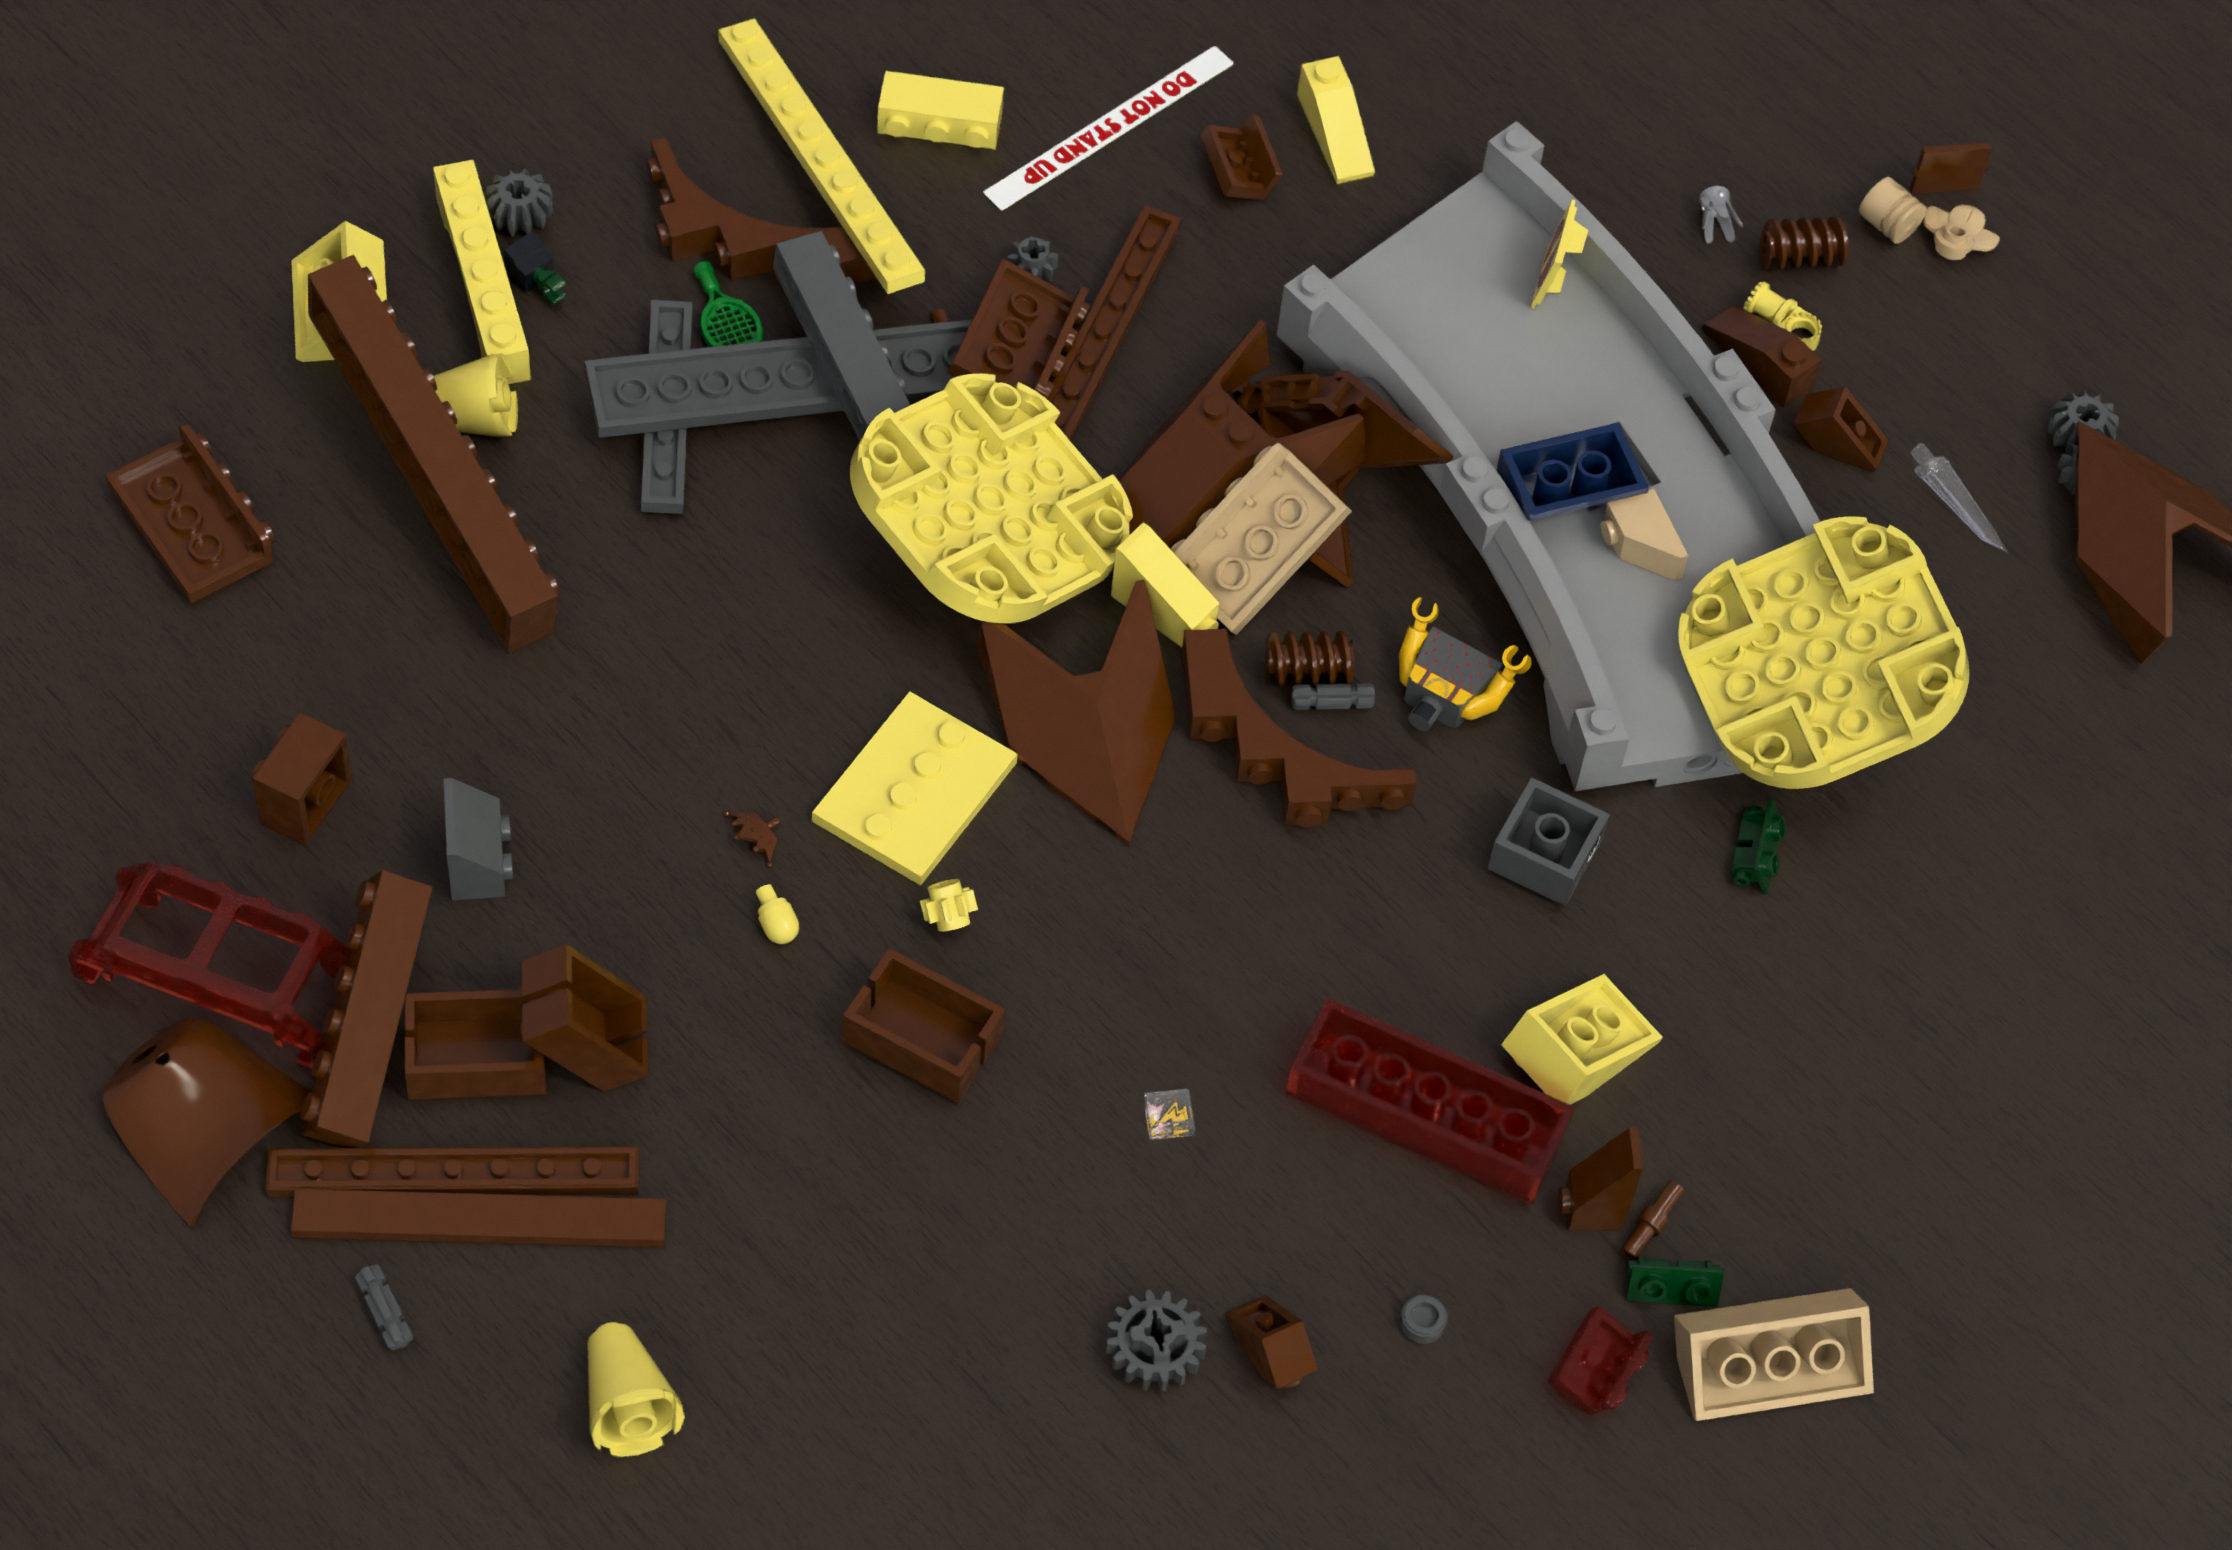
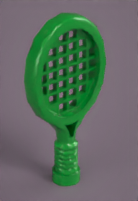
M703 261L695 265L693 272L700 281L705 293L709 296V301L701 312L699 324L702 340L707 347H717L725 344L732 345L731 342L734 341L737 344L763 342V326L760 317L753 307L743 300L730 297L720 291V285L709 261Z

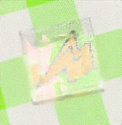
M1189 1089L1144 1093L1143 1101L1150 1140L1194 1136L1195 1123Z

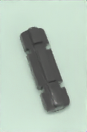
M1370 683L1356 684V687H1351L1350 684H1316L1315 688H1310V684L1294 685L1291 690V704L1295 710H1310V706H1315V709H1350L1351 705H1355L1356 709L1372 708L1375 703V689Z
M377 1264L364 1266L356 1274L359 1288L362 1293H368L364 1298L380 1330L385 1329L382 1332V1336L387 1347L391 1350L403 1349L413 1340V1333L407 1321H401L405 1316L390 1285H384L387 1282V1278L381 1266Z

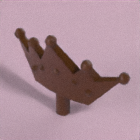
M725 811V817L730 816L736 819L731 822L733 827H742L738 834L733 836V839L757 843L752 848L753 851L765 852L768 861L766 866L771 868L773 866L771 859L778 840L771 828L780 824L779 818L774 817L765 822L756 812Z

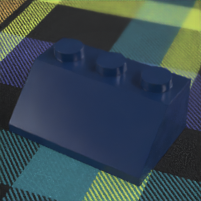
M1619 423L1501 449L1496 469L1529 521L1645 494L1649 490Z

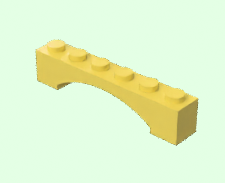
M474 160L433 167L437 203L444 227L448 230L460 266L477 332L481 357L503 353L509 362L513 378L506 379L508 384L531 380L529 349Z

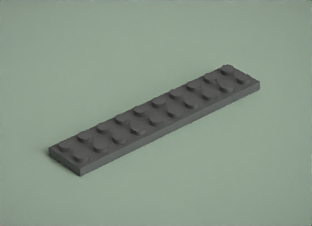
M972 319L873 330L877 340L883 341L887 347L889 364L894 374L899 373L904 381L906 397L909 403L919 402L944 390L949 380L955 378L948 374L947 371ZM808 337L585 360L584 372L598 438L844 411Z

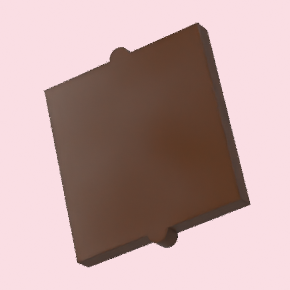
M1991 143L1923 147L1917 165L1912 167L1914 175L1910 185L1911 194L1978 190L1984 172L1989 170L1987 162L1992 150Z

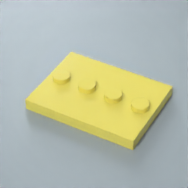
M909 691L813 810L812 822L921 886L1016 765L1018 754Z

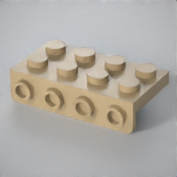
M1280 443L1263 449L1254 460L1255 466L1244 477L1236 479L1229 485L1225 491L1226 497L1215 509L1211 508L1201 515L1196 523L1197 528L1186 540L1178 541L1170 549L1219 602L1217 618L1236 635L1352 512L1312 471Z

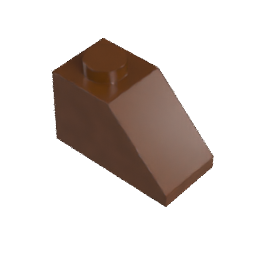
M1846 386L1807 394L1793 424L1815 452L1869 472L1878 469L1889 441Z
M1264 1295L1225 1313L1231 1329L1258 1376L1276 1389L1298 1385L1303 1381L1304 1376L1318 1371L1303 1321L1268 1296Z

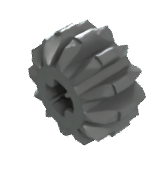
M525 167L520 174H515L509 168L506 177L494 175L492 185L486 186L485 202L490 219L493 221L497 231L508 228V232L512 237L517 231H524L526 234H529L532 231V227L543 230L546 219L551 218L553 213V193L550 184L544 183L541 173L530 176Z
M2084 389L2078 396L2068 392L2062 398V401H2057L2054 404L2050 413L2051 418L2047 425V433L2054 436L2053 446H2064L2065 452L2068 455L2071 453L2074 445L2077 444L2079 446V439H2076V423L2078 421L2115 440L2117 436L2116 431L2119 426V416L2113 414L2114 403H2102L2101 393L2093 398L2089 397Z

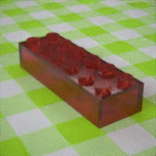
M1329 998L1326 999L1290 1068L1286 1094L1531 1204H1534L1561 1148L1575 1111V1107Z

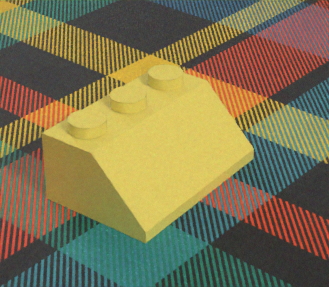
M344 221L292 260L296 359L301 362L334 360L308 316V274L354 255L361 268L368 267L373 274L377 285V290L375 291L381 301L387 300L383 240L347 221Z

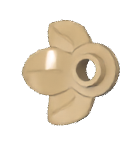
M1971 205L1956 206L1951 212L1930 206L1927 208L1923 219L1925 227L1935 234L1936 251L1947 259H1963L1971 250L1990 251L1997 246L2000 237L1995 233L1983 229L1985 215L1978 208Z

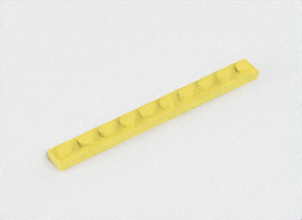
M755 18L719 29L720 44L887 294L925 282V269Z

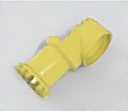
M1759 282L1758 286L1754 287V291H1751V294L1754 295L1753 298L1751 296L1747 298L1748 301L1745 302L1744 310L1751 314L1755 313L1766 321L1790 332L1796 328L1809 330L1813 336L1809 339L1801 340L1814 351L1819 344L1822 331L1820 320L1817 321L1815 315L1813 316L1811 313L1798 307V302L1795 300H1786L1771 291L1769 284Z

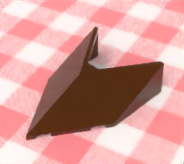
M1336 371L1335 376L1319 377L1315 373L1262 377V381H1245L1232 390V393L1237 396L1238 405L1274 438H1283L1358 413L1364 418L1367 460L1327 486L1343 502V489L1360 469L1445 464L1453 459L1452 454L1350 371ZM1345 518L1308 559L1349 588L1354 580Z
M2078 421L2076 423V439H2079V457L2076 460L2075 521H2078V542L2075 544V560L2142 664L2148 661L2173 635L2172 535L2193 526L2232 548V511L2209 491Z
M1145 580L1136 581L1102 671L1073 676L1005 624L979 620L977 654L1007 748L1018 754L1017 762L1023 766L1026 763L1042 775L1044 783L1094 821L1099 819L1116 832V837L1129 847L1138 817L1143 810L1161 762L1168 737L1171 735L1176 722L1175 710Z

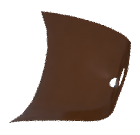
M186 1018L152 1038L129 1055L104 1088L103 1102L114 1128L134 1159L189 1227L193 1229L205 1201L220 1179L267 1133L290 1116L301 1112L305 1098L312 1091L265 1061L214 1023L201 1018ZM157 1046L148 1057L138 1063H133L146 1049ZM167 1052L170 1059L165 1065L155 1063L163 1053Z

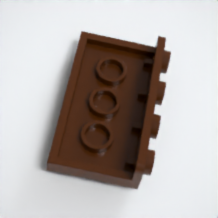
M1002 258L947 373L954 377L975 373L996 375L995 382L1006 383L1015 388L1016 384L1020 382L1047 399L1054 387V383L1049 381V377L1055 379L1066 360V357L1060 353L1062 350L1067 352L1077 336L1078 330L1072 328L1073 324L1079 326L1090 307V304L1084 302L1089 289L1082 285L1075 297Z
M185 423L179 426L180 439L105 476L107 485L192 604L273 563L271 544L275 543V537L265 520L258 522L253 515L254 509L247 494L243 490L239 492L235 490L232 485L231 474L222 461L216 463L212 458L211 447L203 433L198 432L195 434L189 424Z

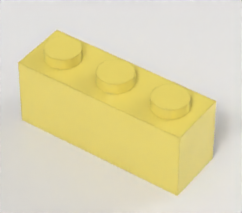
M885 71L878 106V133L895 137L903 136L924 139L932 142L968 145L974 148L996 149L1002 116L1004 87Z

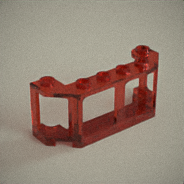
M153 861L118 869L115 875L117 891L90 938L76 940L68 954L73 977L94 985L101 972L103 978L108 981H112L115 974H119L273 1033L275 1045L283 1047L285 1043H289L302 1048L297 1062L312 1069L318 1052L324 1049L327 1034L324 1033L322 1035L298 1015L293 1009V1005L318 960L320 959L322 969L335 979L339 968L346 964L349 949L345 948L332 934L304 913H290L274 907L271 902L262 897L252 896L250 898L234 892L228 885L220 881L213 880L208 882L197 878L183 867L177 865L169 867ZM163 893L214 914L190 956L186 959H177L122 938L119 935L136 904L147 908L157 907ZM233 920L302 946L275 992H263L207 969L208 963Z

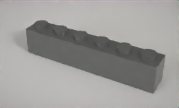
M819 231L776 243L773 269L860 441L869 424L881 412L890 408L895 413L910 406L906 397L904 381L899 373L894 374L889 364L887 347L883 341L877 340L873 332L871 316L867 309H861L856 299L857 293L854 282L849 276L845 277L840 267L838 251L834 245L828 244L823 232Z

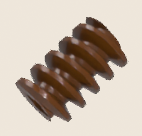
M1838 216L1829 217L1827 221L1823 217H1816L1812 221L1807 218H1799L1796 223L1791 218L1783 219L1781 223L1776 219L1767 220L1761 233L1759 245L1761 267L1764 270H1768L1771 259L1775 258L1778 269H1784L1787 258H1791L1793 268L1799 269L1802 258L1806 257L1809 268H1815L1818 256L1822 257L1825 267H1831L1833 256H1837L1841 267L1845 266L1849 255V243L1842 220Z
M1270 631L1265 643L1266 683H1268L1270 674L1275 673L1279 686H1284L1287 674L1292 673L1296 685H1301L1304 674L1309 673L1313 685H1316L1320 680L1321 674L1326 673L1329 683L1335 684L1338 674L1343 673L1346 683L1352 685L1354 678L1353 640L1351 639L1349 643L1345 632L1338 631L1332 643L1329 634L1326 631H1321L1315 643L1312 634L1309 631H1304L1298 643L1295 634L1292 631H1287L1281 643L1278 634L1275 631Z

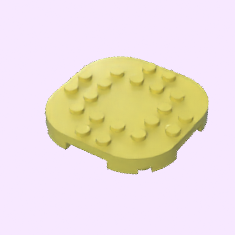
M980 373L961 375L950 379L945 389L895 413L888 408L874 418L853 453L850 464L851 486L860 508L920 582L937 599L955 611L977 620L991 623L1022 622L1036 617L1102 582L1112 572L1116 548L1129 536V522L1133 518L1132 508L1123 487L1116 477L1112 474L1102 479L1055 424L1061 412L1045 397L1020 382L1016 384L1015 388L1006 383L995 382L996 375Z
M1838 517L1813 524L1815 533L1736 566L1733 558L1722 563L1709 572L1693 589V598L1686 612L1681 613L1679 621L1680 650L1690 678L1721 747L1730 761L1754 780L1766 785L1786 789L1812 788L1833 782L1928 741L1948 725L1961 707L1969 683V661L1963 636L1959 627L1956 626L1927 567L1923 553L1911 538L1890 524L1886 528L1868 523L1866 517Z

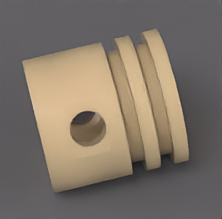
M1886 177L1878 182L1865 196L1859 208V214L1879 231H1882L1886 237H1889L1896 244L1903 242L1917 229L1927 211V207L1923 203H1919L1917 198L1912 197L1911 193L1891 177Z

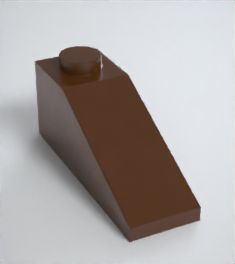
M1734 305L1703 324L1702 329L1724 351L1734 350L1754 380L1782 408L1787 407L1813 390L1822 360L1796 334Z
M1639 1127L1627 1128L1570 1170L1565 1187H1559L1558 1190L1559 1213L1567 1215L1568 1231L1623 1229L1643 1171Z

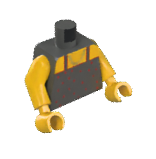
M1422 597L1417 598L1412 604V613L1416 618L1414 625L1408 626L1398 654L1400 682L1406 687L1404 700L1407 704L1414 707L1408 715L1409 722L1421 731H1429L1436 720L1451 728H1456L1466 719L1474 720L1495 712L1515 684L1514 676L1525 673L1530 669L1531 657L1527 654L1519 665L1512 666L1511 659L1517 653L1518 647L1515 645L1509 646L1505 649L1502 656L1505 665L1502 671V663L1433 626L1429 632L1425 630L1427 623H1431L1437 618L1439 609L1437 604L1434 603L1431 615L1421 617L1418 615V607L1421 604Z

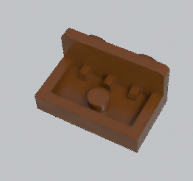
M1250 115L1240 129L1207 125L1200 134L1224 196L1264 201L1282 177V170L1260 116Z

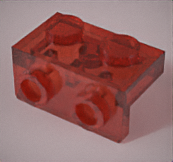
M1601 1306L1591 1308L1548 1382L1588 1415L1608 1409L1613 1410L1625 1399L1628 1393V1389L1625 1386L1632 1374L1637 1372L1647 1361L1649 1353L1646 1350L1654 1336L1647 1330L1633 1334Z

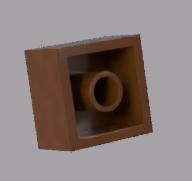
M301 712L291 725H285L281 729L276 739L275 748L267 759L262 758L258 761L252 773L261 825L307 846L353 781L345 733Z

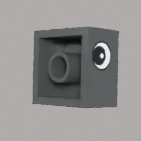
M1531 777L1494 842L1488 870L1567 906L1602 843L1610 814Z

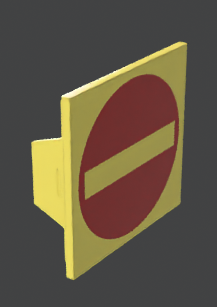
M1573 199L1547 245L1530 306L1532 309L1535 308L1536 304H1541L1546 293L1561 292L1566 270L1561 267L1565 253H1582L1588 230L1574 220L1577 207L1574 206L1575 200Z

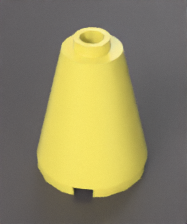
M503 353L491 354L433 376L437 385L435 392L441 402L448 401L452 406L457 418L456 427L460 433L507 437L512 436L511 432H516L518 421L516 391H510L506 380L507 378H513L509 362Z
M611 1322L597 1328L588 1339L589 1427L594 1444L599 1450H601V1446L609 1448L611 1455L618 1457L637 1456L655 1450L663 1445L661 1437L672 1429L674 1435H676L681 1429L685 1418L681 1401L631 1327Z

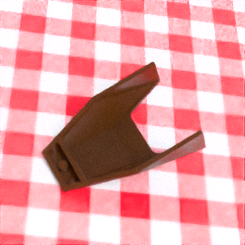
M1260 319L1168 417L1117 479L1123 487L1132 508L1133 518L1129 522V535L1144 522L1151 527L1170 549L1178 541L1186 540L1197 528L1196 523L1201 515L1211 508L1215 509L1226 497L1225 491L1229 485L1236 479L1244 477L1255 466L1254 460L1263 449L1276 443H1280L1289 449L1310 471L1328 486L1367 460L1364 418L1358 413L1283 438H1274L1262 429L1227 394L1270 365L1266 323Z

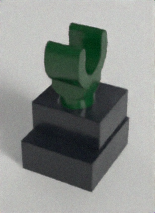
M534 231L504 249V267L507 277L525 293L538 286L551 305L566 297V294L561 290L562 287L566 286V283L561 276L553 273V258L543 248V241Z

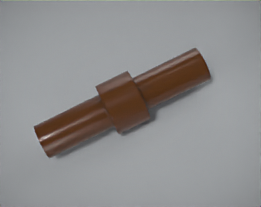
M1669 1181L1653 1205L1645 1206L1636 1219L1637 1227L1620 1249L1621 1254L1625 1258L1636 1260L1652 1236H1659L1669 1222L1667 1215L1684 1193V1188L1675 1181Z

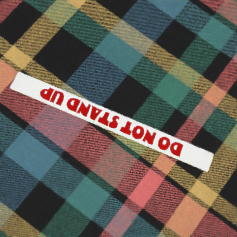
M1216 46L1210 48L991 186L983 193L1000 210L1006 209L1229 68L1234 63Z

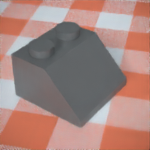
M444 778L446 849L452 900L506 897L505 880L513 879L512 853H503V842L511 841L510 815H501L500 799L454 778Z

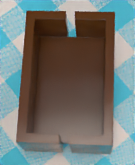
M567 944L522 960L520 992L526 1003L522 1005L520 1030L524 1043L603 1092L649 1076L648 1040L646 1038L640 1037L624 1044L613 1046V1044L648 1032L647 996Z
M888 948L869 976L868 987L862 986L843 1014L842 1042L959 1103L978 1075L980 1064L984 1066L1003 1037L1006 1009Z
M520 989L406 993L405 1078L408 1099L546 1095V1056L522 1041L520 1030L522 1005L526 1002L521 995Z

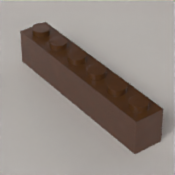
M385 870L362 882L355 902L356 906L360 907L357 921L351 924L345 939V948L349 949L346 964L339 968L334 981V990L338 991L335 1007L329 1009L323 1024V1033L327 1034L323 1050L318 1052L312 1067V1076L316 1077L313 1092L307 1095L301 1109V1119L305 1120L302 1135L342 1148H359L369 1142L433 887Z

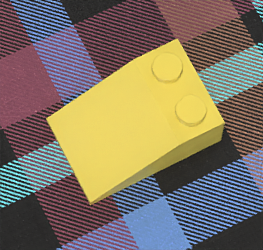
M1602 974L1527 1010L1501 1045L1513 1057L1515 1063L1524 1069L1543 1090L1545 1096L1553 1101L1561 1110L1588 1096L1657 1045L1663 1037L1609 978Z

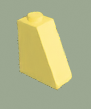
M1143 522L1116 548L1111 596L1126 607L1136 581L1145 580L1155 628L1182 647L1184 630L1218 629L1217 615L1219 602L1151 527Z

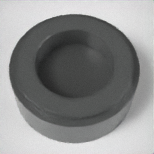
M1417 1295L1410 1298L1403 1306L1400 1316V1326L1403 1333L1416 1343L1428 1344L1438 1340L1444 1333L1448 1315L1446 1308L1438 1299L1429 1295Z

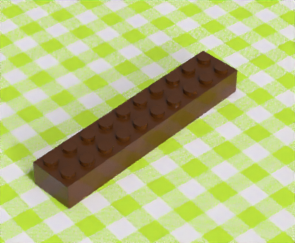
M351 255L308 274V316L508 654L554 633L555 616L558 614L557 597L560 596V590L554 577L549 572L544 574L538 564L539 555L535 545L530 538L523 539L518 531L519 523L514 510L508 503L502 504L496 494L498 487L492 473L488 469L482 470L476 460L478 454L474 443L468 435H461L456 427L457 418L452 406L448 401L441 402L435 392L437 385L431 371L427 367L421 368L415 358L417 357V352L410 336L407 333L401 335L395 325L397 323L395 312L391 304L387 300L381 301L376 293L377 285L368 267L361 268L355 256Z

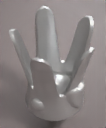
M1722 186L1709 187L1702 191L1698 198L1701 211L1703 212L1702 230L1705 232V241L1707 244L1713 241L1714 218H1717L1726 240L1733 242L1735 234L1729 211L1740 227L1744 225L1731 206L1728 189Z

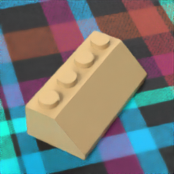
M1851 1288L1674 1315L1677 1361L1695 1421L1874 1393L1869 1306Z

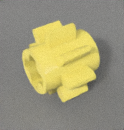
M959 879L945 880L930 885L928 887L930 898L920 900L924 920L928 921L929 924L936 922L938 931H950L970 924L968 912L978 910L973 889L969 890V887L962 888Z

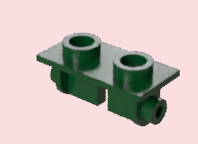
M1773 798L1768 799L1766 810L1760 806L1753 805L1748 808V811L1743 813L1738 842L1740 845H1752V847H1736L1730 872L1733 882L1738 886L1746 887L1751 882H1759L1763 894H1768L1771 877H1776L1778 874L1779 841L1783 842L1786 835L1785 817L1779 815Z
M1637 1256L1636 1260L1627 1261V1278H1630L1626 1299L1629 1302L1718 1307L1724 1269H1720V1265H1712L1711 1260H1705V1262L1677 1260V1266H1669V1260L1650 1259Z

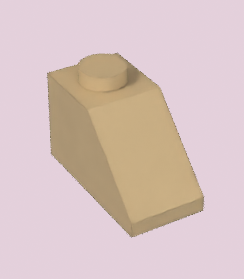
M1650 489L1645 494L1608 502L1604 521L1601 522V532L1606 544L1613 545L1619 559L1675 581L1682 579L1688 554L1655 489Z

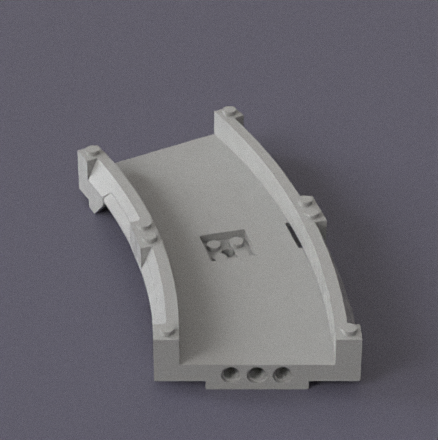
M1516 121L1488 141L1481 173L1335 277L1329 279L1315 265H1312L1285 284L1277 336L1304 361L1302 371L1305 374L1315 373L1319 377L1335 376L1336 371H1350L1453 455V459L1445 464L1419 466L1435 485L1486 562L1531 646L1545 677L1543 685L1552 745L1560 765H1566L1574 791L1652 779L1654 787L1743 773L1730 761L1721 747L1688 673L1679 645L1678 630L1681 613L1686 612L1693 598L1692 591L1709 572L1722 563L1733 558L1736 566L1769 553L1815 533L1813 524L1821 521L1769 435L1776 409L1734 350L1730 349L1715 356L1712 354L1670 299L1628 251L1563 185L1540 165L1544 145ZM1573 199L1575 200L1574 206L1577 207L1574 220L1588 230L1582 253H1565L1561 267L1566 270L1561 292L1546 293L1541 304H1536L1535 308L1532 309L1530 306L1547 245ZM1690 396L1693 398L1731 454L1724 456L1685 398ZM1619 423L1649 490L1655 489L1688 554L1683 578L1675 581L1619 559L1613 545L1606 544L1601 532V522L1604 521L1607 503L1530 521L1527 520L1519 504L1496 471L1500 450Z

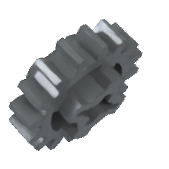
M1146 1290L1145 1301L1139 1302L1136 1297L1131 1295L1128 1297V1310L1119 1306L1116 1307L1113 1318L1115 1322H1108L1106 1336L1110 1337V1339L1106 1343V1353L1116 1354L1112 1361V1368L1114 1370L1124 1367L1127 1369L1125 1374V1381L1127 1383L1139 1377L1142 1379L1143 1390L1149 1388L1151 1381H1158L1161 1391H1166L1169 1379L1173 1378L1178 1385L1182 1386L1185 1383V1371L1196 1375L1200 1363L1198 1359H1204L1207 1345L1202 1342L1206 1341L1207 1328L1198 1326L1201 1317L1199 1311L1189 1314L1186 1312L1187 1299L1183 1298L1177 1304L1171 1302V1292L1166 1291L1161 1300H1155L1153 1292ZM1143 1319L1139 1325L1132 1326L1138 1320ZM1151 1330L1154 1331L1155 1338L1162 1345L1161 1351H1159L1158 1343H1155L1154 1337L1151 1336ZM1174 1355H1181L1178 1359L1170 1363V1360Z

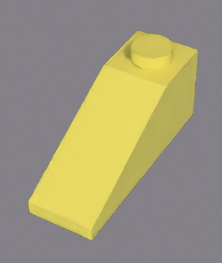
M1339 56L1301 64L1297 96L1336 184L1374 176L1375 170L1354 91Z

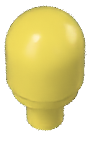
M771 884L760 887L756 890V895L762 906L757 912L759 914V922L766 936L776 944H787L793 941L799 932V921L791 904L785 898H778Z

